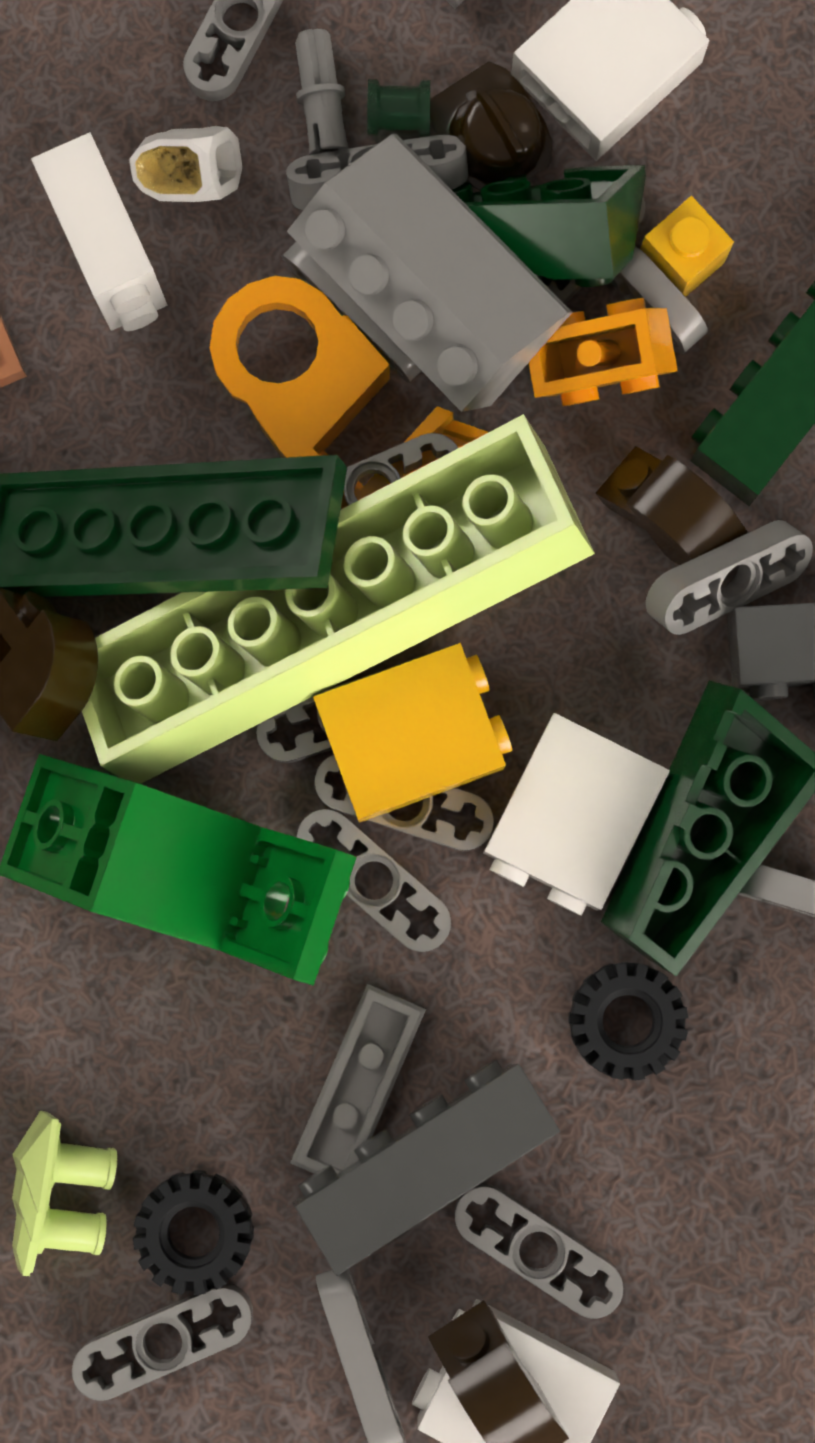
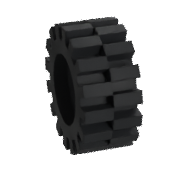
M622 962L603 966L600 970L590 974L583 980L584 983L578 991L576 990L571 1000L573 1003L569 1012L568 1023L570 1024V1035L573 1043L587 1063L611 1078L619 1080L632 1079L636 1081L645 1079V1076L653 1073L655 1075L666 1069L664 1066L670 1060H676L681 1053L678 1049L682 1040L686 1041L688 1030L685 1029V1021L689 1017L687 1007L683 1005L681 1000L682 994L678 987L668 980L669 977L647 965ZM623 995H634L641 998L648 1005L652 1013V1027L648 1036L640 1043L632 1046H622L614 1043L607 1036L603 1027V1015L606 1007L612 1000Z
M194 1170L192 1173L186 1174L181 1172L161 1182L143 1201L142 1208L136 1215L134 1222L136 1235L133 1237L134 1250L139 1249L141 1258L138 1262L143 1271L148 1268L154 1275L152 1281L160 1287L165 1283L173 1287L171 1292L181 1295L185 1291H194V1295L206 1294L208 1289L215 1287L217 1290L227 1284L228 1280L233 1275H236L243 1266L254 1238V1226H252L251 1221L253 1214L249 1204L246 1205L241 1197L243 1193L236 1185L233 1188L225 1182L226 1178L218 1174L215 1176L205 1174V1171ZM184 1208H203L216 1219L219 1226V1240L216 1247L208 1254L198 1257L187 1256L178 1251L173 1245L169 1233L170 1223L173 1216Z

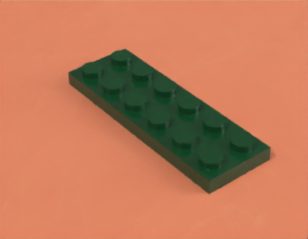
M338 455L1 473L0 588L23 595L30 591L42 597L328 588L347 466Z

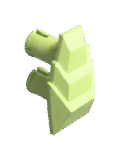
M46 1111L39 1112L12 1154L16 1166L12 1196L16 1210V1221L12 1247L17 1269L23 1276H30V1273H33L37 1254H42L44 1248L88 1252L92 1255L101 1254L106 1237V1214L50 1209L51 1189L55 1182L102 1187L105 1190H111L117 1168V1150L115 1148L103 1149L61 1143L59 1137L61 1122Z

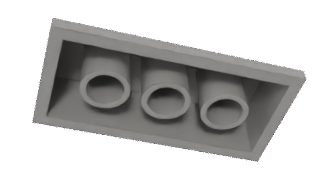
M391 134L326 181L287 230L294 240L461 412L491 406L573 313L397 134Z

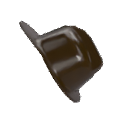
M488 61L429 99V116L436 134L456 136L466 145L469 172L467 181L474 188L481 191V188L487 184L506 180V176L526 174L528 179L549 167L552 159V139L546 122L521 83L506 68Z

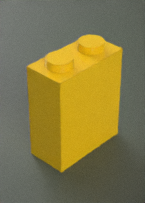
M461 643L313 696L359 823L504 770L506 763L503 754L512 751L507 731L500 715L488 718L480 694L490 691L485 672L477 654L466 658Z

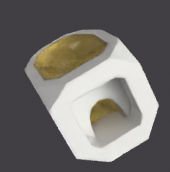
M220 126L171 129L166 132L145 137L129 159L133 182L142 192L158 201L201 202L221 200L238 189L242 171L239 139L228 127Z

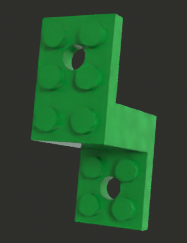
M39 754L0 863V875L90 912L209 947L292 980L314 986L319 968L327 955L329 939L342 900L348 892L350 876L357 857L246 822L133 781ZM288 898H289V903H288L287 909H286V911L284 912L286 902H287V900H288Z

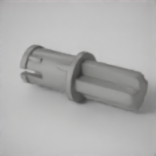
M325 29L301 31L295 44L302 89L296 93L297 103L304 107L308 130L309 154L336 151V149H349L341 99L345 97V88L341 84H337L330 34Z

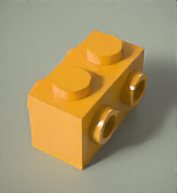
M637 298L606 305L608 316L587 321L585 320L584 311L573 312L529 362L535 398L560 395L563 407L599 400L598 387L620 383L622 395L659 388L658 375L678 371L667 308H646L644 298Z

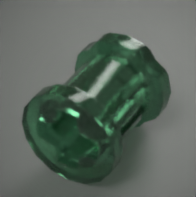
M368 79V136H377L380 130H417L420 137L430 136L431 80H421L418 86L380 85L378 79Z

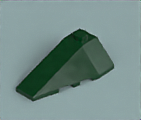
M645 165L579 167L564 169L563 179L549 181L542 185L531 186V183L527 181L526 174L506 176V180L487 184L481 188V192L473 193L472 184L468 182L452 189V191L534 274L550 279H575V284L580 287H597L612 282L615 276L633 259L646 172Z

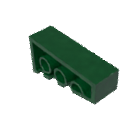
M710 680L669 768L670 772L652 806L601 920L602 924L645 958L674 976L679 974L815 792V752L742 689Z

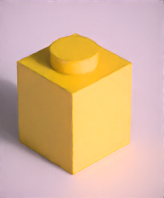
M691 195L644 236L640 250L654 262L686 297L725 263L734 241Z

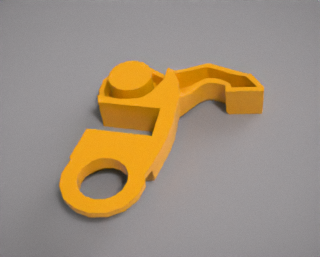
M272 276L251 282L226 300L213 322L209 348L218 379L233 398L248 405L258 421L262 432L282 458L329 455L325 452V449L390 380V364L347 315L341 316L322 291L301 279ZM276 309L292 311L306 319L316 332L318 340L316 357L309 369L296 379L282 383L266 382L253 376L240 362L238 355L240 335L247 324L259 314ZM436 406L405 442L424 434L438 433L450 438L460 448L488 432L454 420V412ZM431 450L424 451L422 453V465L407 473H404L402 460L391 465L397 470L400 478L439 458H436ZM375 473L365 485H362L359 481L357 482L354 490L357 500H360L391 483L384 476ZM344 491L341 503L342 509L347 507Z

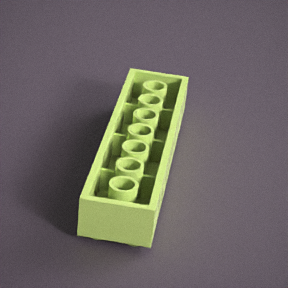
M523 414L341 509L328 588L182 592L95 638L98 649L97 677L91 696L82 713L100 766L120 778L141 784L595 554L545 445Z

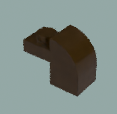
M637 446L632 449L596 491V495L605 506L646 530L664 555L678 565L748 533L726 501L692 470L669 455L662 461Z
M0 588V633L12 648L0 663V715L12 732L58 741L83 710L93 691L98 671V649L94 634L87 622L58 614L51 603L34 592L28 591L23 595Z
M484 1300L428 1336L450 1378L448 1379L449 1384L486 1443H563L569 1439L539 1384L522 1364L493 1311Z

